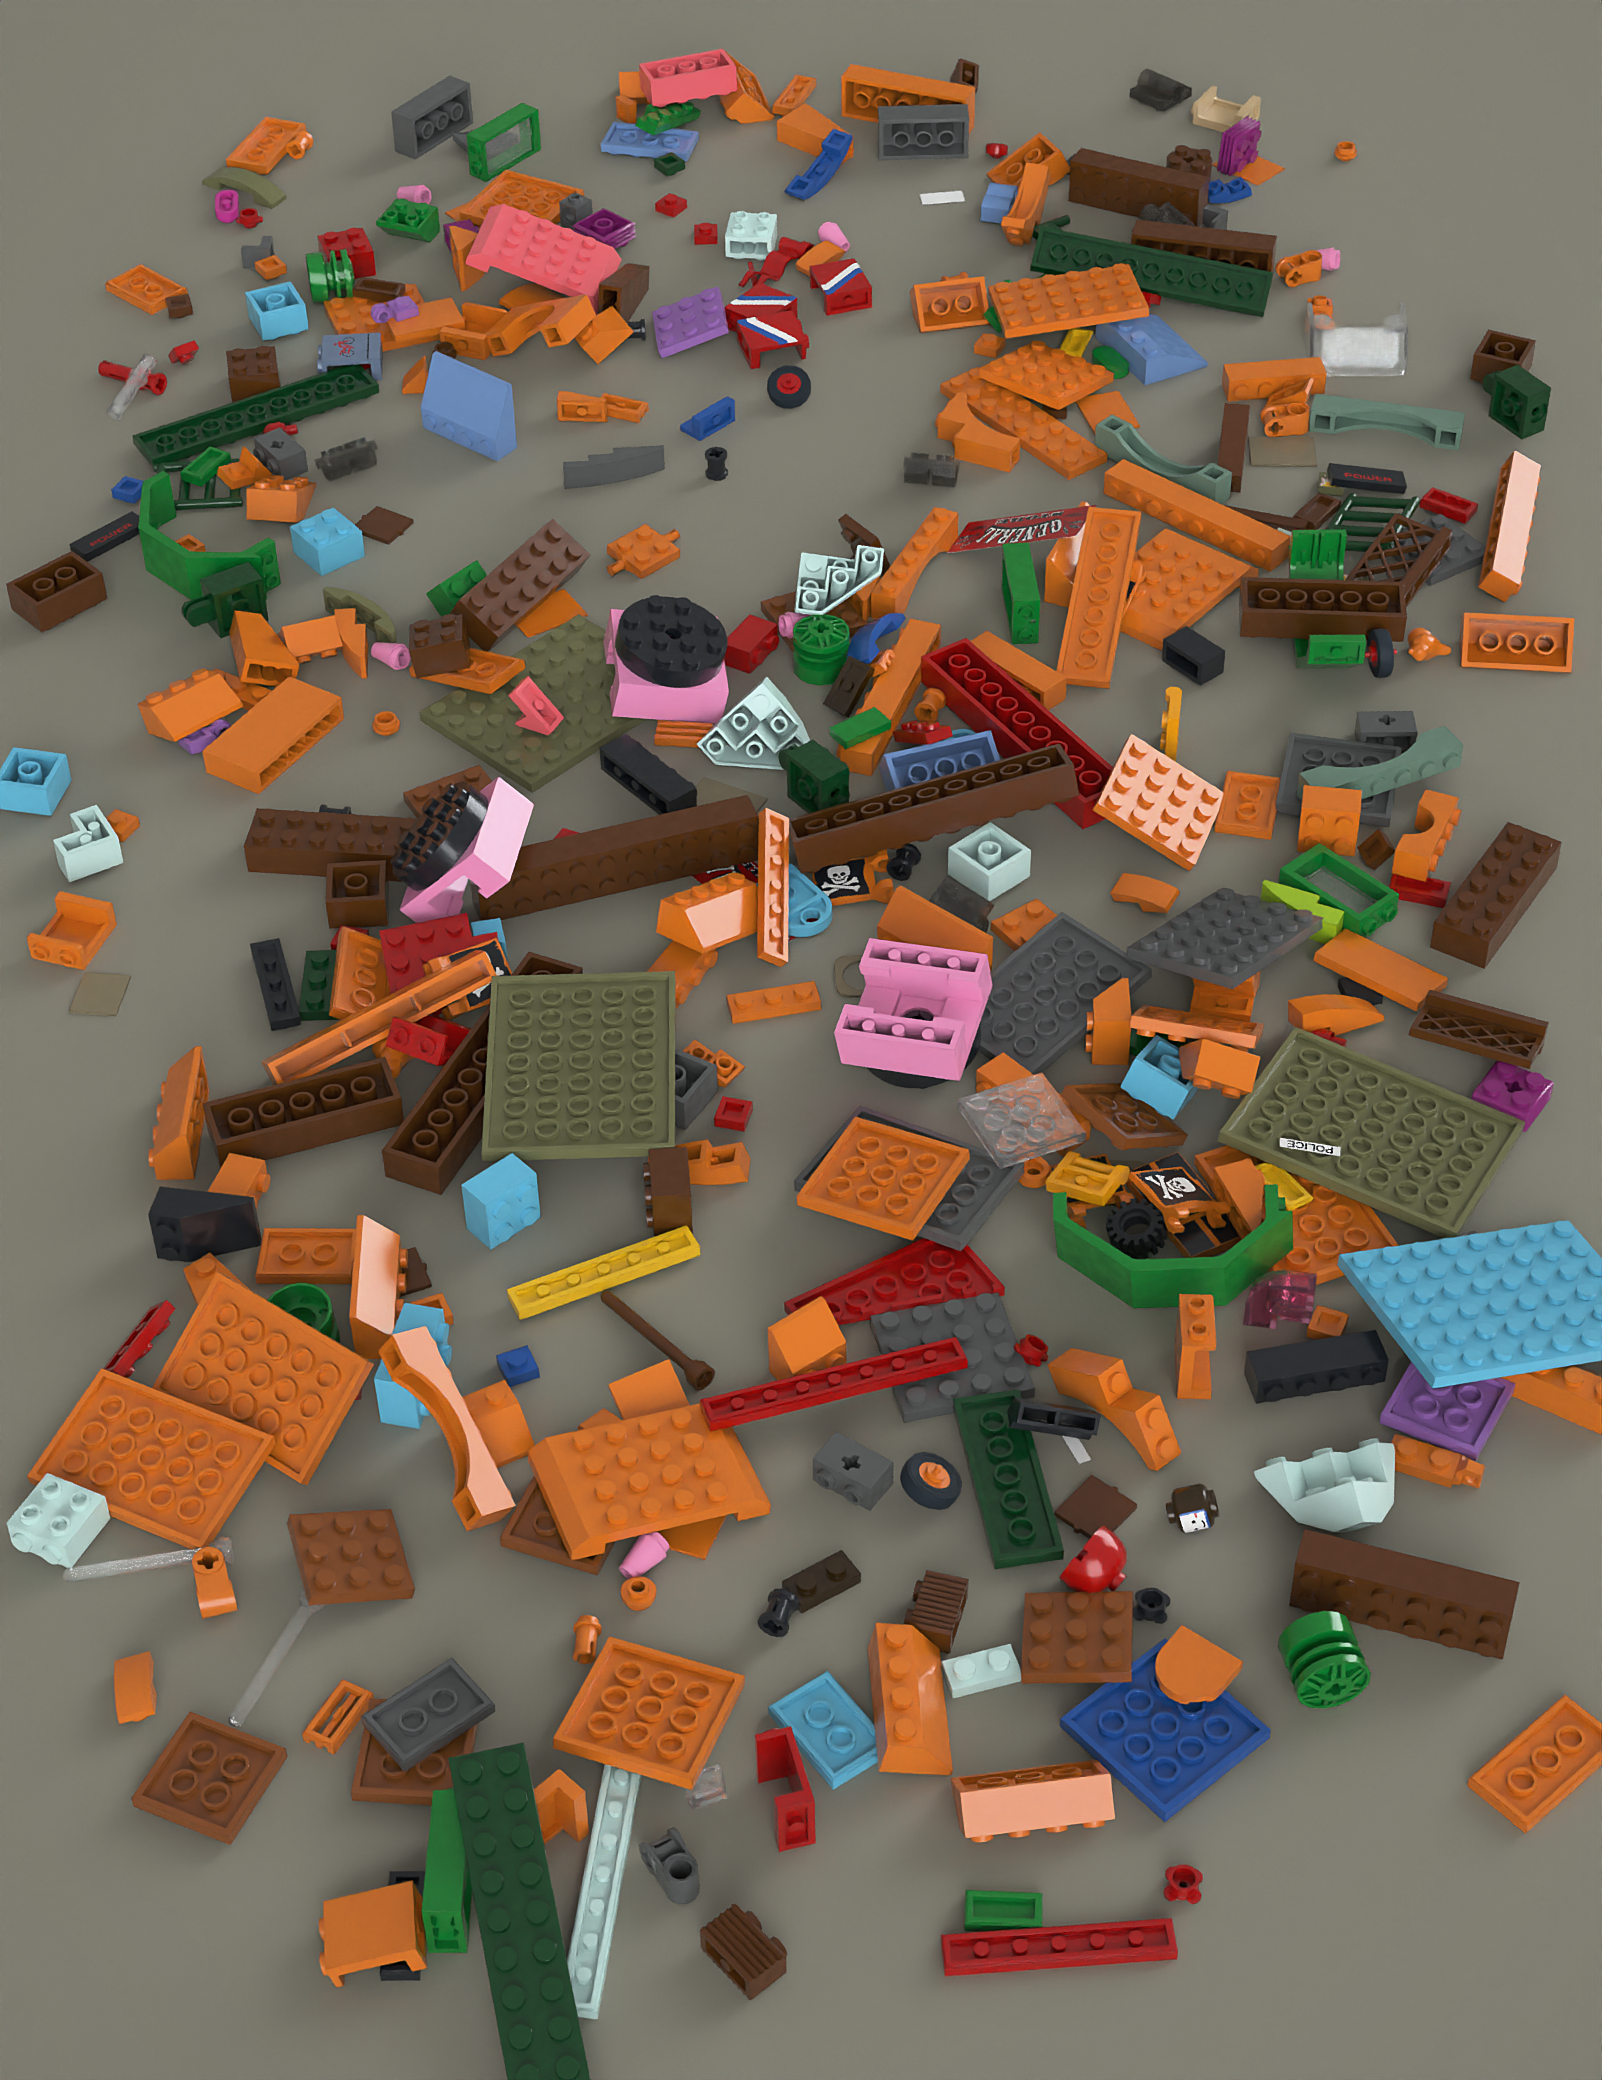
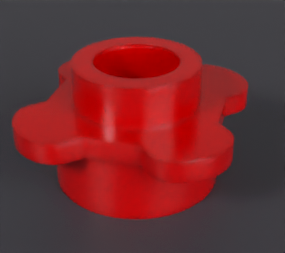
M254 208L242 209L239 212L240 217L236 218V223L243 224L245 228H254L257 226V223L263 222V217L258 216V211Z
M1026 1335L1025 1338L1020 1340V1344L1015 1343L1013 1346L1014 1350L1029 1365L1040 1367L1041 1361H1047L1048 1359L1046 1354L1048 1346L1034 1335Z
M1181 1864L1169 1867L1165 1871V1878L1168 1880L1167 1887L1163 1890V1895L1168 1901L1178 1899L1187 1900L1190 1904H1196L1201 1900L1202 1894L1199 1891V1884L1203 1881V1875L1199 1870L1189 1865ZM1180 1884H1186L1187 1886L1181 1887Z

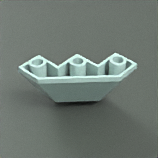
M857 545L855 559L801 552L794 605L795 613L809 615L826 614L878 578L882 572L884 549Z
M766 676L735 704L704 735L697 745L715 765L784 770L779 762V752L793 744L799 747L809 742L810 739L803 722L793 707Z
M1378 1438L1368 1439L1358 1443L1359 1449L1348 1453L1333 1452L1332 1448H1323L1312 1452L1313 1458L1302 1462L1286 1461V1457L1273 1458L1265 1462L1266 1467L1254 1471L1255 1478L1298 1523L1332 1532H1349L1381 1523L1394 1503L1395 1448L1393 1443H1380Z

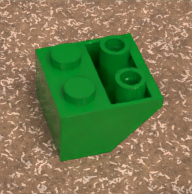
M396 199L376 221V226L389 235L430 243L440 232L438 207L428 205L427 203H415L406 199Z
M478 560L431 589L426 595L440 616L448 615L457 602L483 580L487 574Z

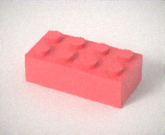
M724 49L639 64L641 90L652 106L664 107L668 103H685L690 99H707L711 95H728L733 91H737L736 65Z

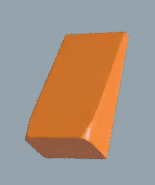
M558 391V421L607 422L606 399L569 391Z

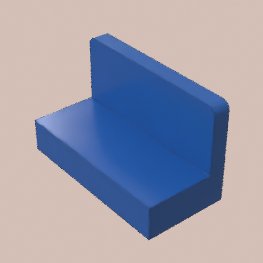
M729 396L721 399L682 423L680 430L699 441L705 439L735 421V400Z

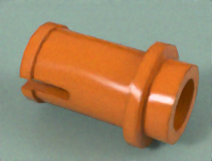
M583 1615L578 1618V1621L573 1626V1631L576 1634L573 1660H578L580 1664H591L596 1660L597 1636L601 1634L602 1627L596 1617Z

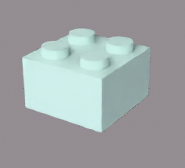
M991 822L948 848V874L987 902H990L1030 877L1031 850Z

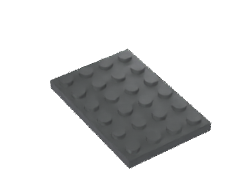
M1221 888L1127 948V958L1234 989L1323 928V917L1312 915V912L1308 910L1296 911L1287 908L1283 903H1269L1260 900L1259 897L1254 895L1244 896L1235 893L1232 889Z
M1061 912L990 972L993 986L980 1021L981 1043L978 1051L991 1060L1004 1052L1038 1077L1090 1031L1086 1030V1012H1092L1093 999L1122 978H1128L1131 996L1152 977V969L1142 962L1128 959L1126 952Z
M859 1106L794 1180L795 1191L800 1192L854 1117L969 1149L970 1160L917 1235L962 1251L1024 1174V1163Z

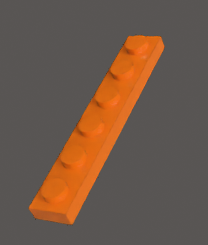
M765 808L759 813L757 958L782 967L788 963L789 818Z

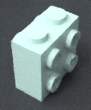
M744 211L731 212L725 235L726 257L765 260L767 255L774 251L777 214L767 212L759 214Z
M47 1473L9 1519L7 1527L11 1542L18 1550L22 1552L29 1551L43 1557V1559L51 1564H60L71 1569L111 1517L105 1496Z

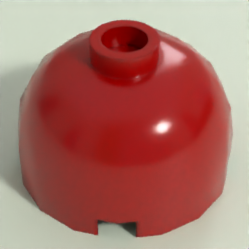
M1103 1525L1086 1542L1081 1552L1071 1560L1059 1577L1066 1586L1075 1592L1095 1593L1104 1592L1107 1589L1115 1591L1127 1577L1122 1572L1127 1563L1126 1548L1121 1539L1111 1529Z

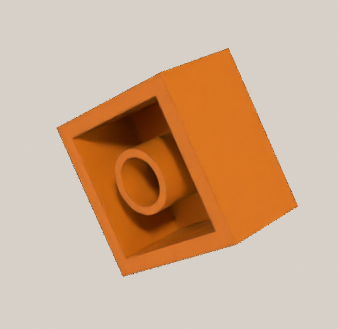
M1304 785L1297 851L1306 852L1320 843L1337 855L1355 857L1362 790Z

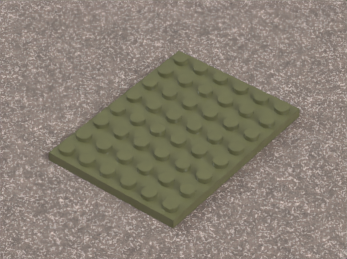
M579 614L510 656L523 659L526 668L494 693L487 694L459 687L419 712L420 721L531 793L600 750L601 746L617 739L646 719L612 716L610 690L611 686H613L616 672L615 664H606L604 650L606 630ZM527 676L530 677L564 716V719L549 735L515 725V722L521 717L523 712L508 695Z
M675 971L492 976L482 1161H500L511 1153L520 1160L649 1157L648 1149L675 1148Z
M1295 1027L1254 1083L1252 1093L1247 1094L1220 1130L1218 1141L1439 1237L1453 1238L1459 1236L1523 1132L1525 1121ZM1280 1138L1341 1147L1340 1156L1279 1147Z

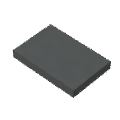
M450 1658L362 1715L361 1718L362 1724L405 1772L496 1712L495 1704L460 1665L453 1658Z

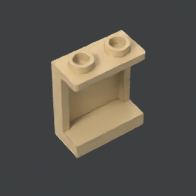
M1212 85L1193 103L1191 108V114L1193 115L1192 124L1224 132L1246 116L1257 120L1260 116L1261 97L1253 95L1242 105L1217 98V86Z

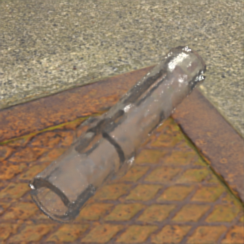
M144 354L136 368L129 372L128 380L106 410L111 418L120 420L141 386L146 385L148 382L147 377L157 365V360L154 357Z

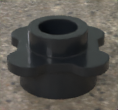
M1146 1588L1138 1591L1135 1594L1137 1605L1133 1608V1617L1137 1620L1154 1621L1157 1624L1166 1622L1168 1615L1165 1611L1166 1607L1170 1605V1597L1157 1588Z

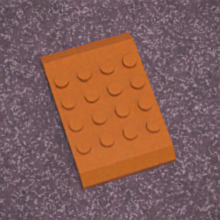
M1165 528L1135 552L1134 560L1144 561L1142 570H1146V576L1144 581L1138 584L1122 619L1120 632L1163 651V639L1185 626L1191 627L1234 589L1240 588L1241 577H1258L1259 569Z
M700 1403L546 1437L528 1451L529 1465L571 1561L605 1553L606 1543L728 1514H734L737 1522L770 1514L771 1504L733 1427L710 1432L700 1409Z

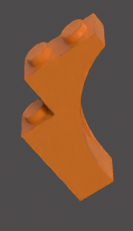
M1026 163L1014 205L1010 212L1003 216L1001 227L1007 241L1014 246L1030 245L1034 226L1039 225L1041 222L1051 178L1049 166Z
M957 392L953 399L948 401L945 409L938 413L935 420V426L938 428L937 438L952 442V447L955 448L954 458L1008 473L1011 472L1020 460V438L995 431L976 419L968 407L966 393Z
M1070 1348L1047 1364L1058 1394L1076 1398L1104 1415L1131 1442L1149 1469L1158 1471L1182 1453L1160 1395L1134 1389L1122 1359Z

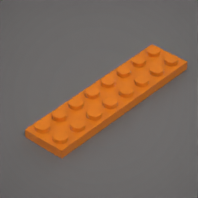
M979 367L972 368L940 384V393L951 400L957 392L966 393L968 407L974 416L1000 433L1020 438L1021 448L1068 480L1107 462L1108 453L1097 448L1096 445L1018 393L979 378Z
M1097 507L1088 508L1056 672L1067 677L1066 684L1110 688L1141 524V512Z

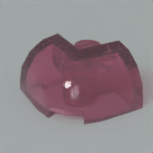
M1282 1269L1269 1271L1256 1278L1246 1297L1243 1325L1276 1329L1277 1320L1309 1324L1313 1311L1317 1274Z

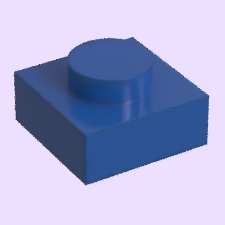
M124 476L111 489L113 498L135 504L141 498L143 481Z
M527 1345L496 1355L498 1368L509 1387L540 1377L539 1368Z

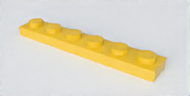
M686 1225L507 1289V1298L519 1320L700 1256V1246Z

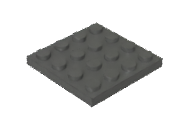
M1290 733L1275 808L1279 813L1300 815L1302 801L1297 796L1299 773L1323 765L1334 767L1371 766L1401 755L1402 747ZM1396 788L1361 799L1359 823L1389 827Z
M997 1292L993 1294L983 1293L976 1297L960 1300L952 1299L943 1303L917 1306L915 1308L870 1316V1325L881 1355L956 1337L968 1359V1368L893 1386L892 1389L904 1423L954 1413V1398L1019 1389L1022 1399L1035 1396V1387L1024 1358L1013 1348L1017 1340Z

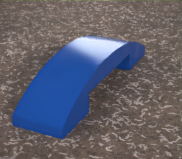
M833 129L821 144L823 151L803 176L796 175L784 190L785 193L805 200L819 192L841 165L853 139L852 135Z
M891 613L861 627L850 642L847 659L851 656L865 664L872 662L880 652L875 643L876 639L897 630L906 619L904 614Z

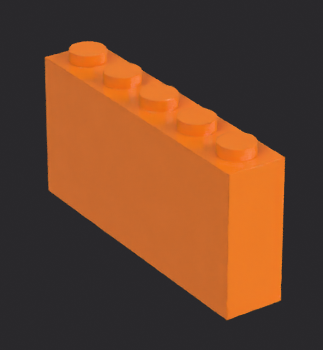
M289 676L203 750L206 772L256 794H260L344 719L342 698Z

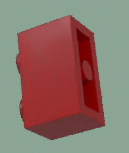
M749 614L727 637L728 644L724 657L725 665L751 674L764 662V659L772 651L777 649L779 645L777 624Z

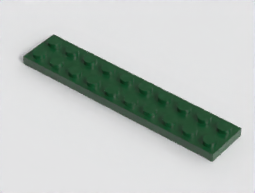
M1042 226L1040 227L1030 266V271L1056 276L1066 274L1069 271L1081 272L1088 271L1094 267L1107 268L1120 263L1129 264L1142 292L1264 317L1274 273Z
M360 364L345 365L132 435L133 443L152 467L154 463L174 462L204 452L210 446L216 448L224 444L234 443L248 436H255L263 432L265 426L271 423L285 422L287 424L293 421H300L305 417L321 414L326 410L345 406L359 399L369 398L371 395L380 393L379 384Z
M524 1742L448 1758L507 2080H590Z

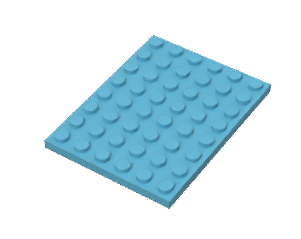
M1569 1220L1339 1254L1337 1266L1432 1389L1602 1361V1258Z

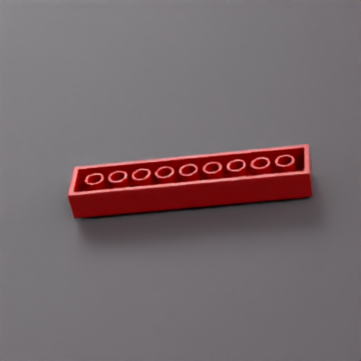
M964 638L921 656V683L927 688L942 691L946 696L945 705L976 733L991 730L997 751L1005 759L1060 743L1074 765L1079 795L1072 797L1071 800L1064 803H1053L1082 829L1106 819L1092 809L1113 767L967 638Z

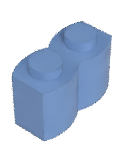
M991 182L982 202L981 221L1001 224L1003 216H1006L1014 205L1018 194V186Z

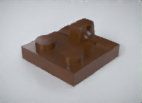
M845 514L838 520L842 528L841 535L851 545V550L854 554L850 559H855L857 545L882 548L878 537L849 515ZM885 552L883 554L882 576L890 568Z

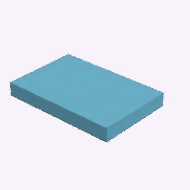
M828 1671L768 1707V1714L780 1728L791 1726L798 1749L833 1790L878 1762L874 1723Z

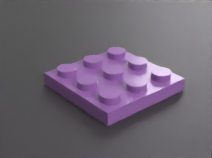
M718 286L712 289H705L692 297L682 298L679 302L669 306H662L652 312L657 346L661 358L729 333L722 293Z
M1411 1362L1382 1411L1379 1423L1437 1447L1462 1454L1476 1462L1514 1393L1515 1383L1499 1377L1432 1389Z

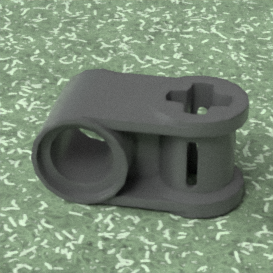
M675 1827L668 1829L667 1835L649 1844L646 1841L639 1844V1851L647 1869L655 1876L672 1902L687 1904L697 1898L700 1891L698 1865Z

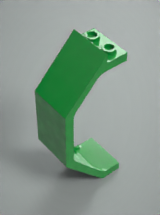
M162 471L143 481L138 529L146 571L190 600L203 596L200 579L247 562L262 577L266 600H268L267 592L281 585L275 541L267 537L241 552L189 551L158 531L160 526L177 517L170 475Z
M1292 530L1291 544L1289 546V578L1344 580L1346 530ZM1309 635V639L1292 638L1297 668H1353L1364 664L1365 635Z
M1278 1184L1264 1185L1266 1214L1264 1222L1223 1255L1195 1258L1133 1259L1069 1218L1066 1192L1053 1193V1222L1058 1258L1133 1309L1178 1307L1179 1294L1212 1295L1214 1306L1228 1305L1293 1250V1211H1286L1285 1197H1278Z

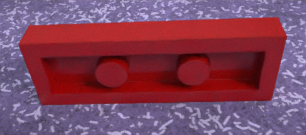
M917 720L902 723V729L892 731L895 742L929 745L953 737L951 727L940 725L939 722L928 723V721H922L917 723Z
M167 1300L149 1308L103 1369L129 1378L135 1371L133 1364L136 1360L143 1358L153 1347L151 1341L155 1335H160L170 1325L171 1322L168 1318L176 1308Z

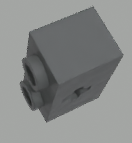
M281 428L254 438V456L272 474L284 476V480H288L308 471L305 449Z
M1357 711L1355 725L1356 741L1402 747L1401 754L1416 742L1417 728L1413 711Z
M835 1432L813 1457V1480L822 1488L830 1489L845 1497L850 1503L860 1505L871 1511L893 1485L894 1462Z

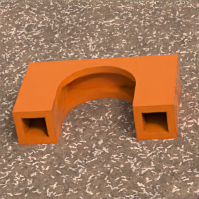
M587 294L512 307L485 334L488 335V346L493 357L512 354L526 339L540 331L548 347L567 345L596 317V314Z

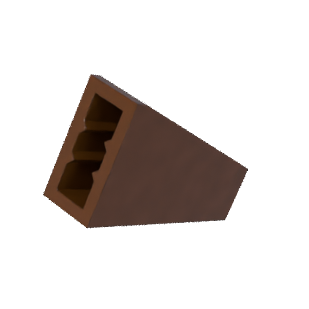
M627 263L599 284L598 314L613 306L625 322H629L649 289L650 266Z
M1225 403L1217 465L1232 472L1230 492L1241 493L1250 405Z

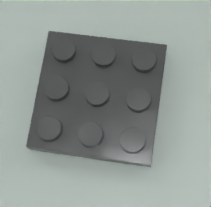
M1441 513L1419 522L1438 531L1443 526L1452 530L1451 548L1425 583L1429 586L1483 563L1485 546ZM1426 535L1417 536L1418 543L1428 542L1432 539ZM1411 538L1398 540L1400 547L1413 545ZM1416 551L1405 553L1404 557L1406 561L1417 559L1418 554ZM1398 555L1391 556L1398 562H1401Z

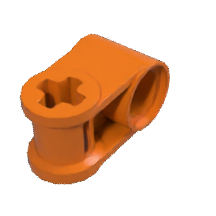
M1309 250L1297 255L1284 257L1276 264L1275 271L1280 277H1284V281L1289 287L1316 282L1321 279L1322 254L1319 251Z
M1303 402L1266 406L1260 412V419L1264 424L1265 434L1269 437L1304 435L1309 429V406Z
M204 1547L198 1550L192 1558V1567L197 1585L195 1589L202 1619L237 1611L231 1579L229 1580L222 1552L214 1547Z

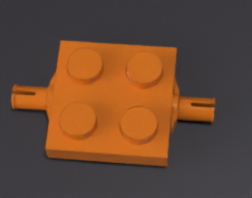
M647 524L638 527L607 545V554L616 560V562L607 566V572L614 576L616 573L626 570L634 573L640 579L645 578L680 558V549L671 543L680 538L679 532L676 529H672L670 532L661 535Z

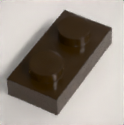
M849 656L823 704L849 718L875 669Z
M840 1550L783 1580L782 1589L788 1590L798 1598V1610L802 1614L861 1583V1573L847 1555Z

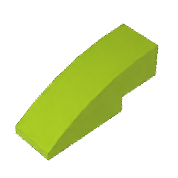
M1265 879L1262 882L1260 900L1269 903H1283L1287 908L1296 911L1308 910L1312 912V915L1323 917V928L1309 937V939L1326 944L1342 932L1344 911L1319 904V895Z

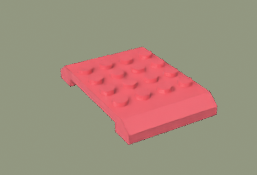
M501 204L489 208L465 264L487 273L490 266H493L570 297L587 294L597 316L599 284L618 270L621 258L613 247L596 241L592 237L583 236L569 228L555 225L549 220L530 215L526 211Z

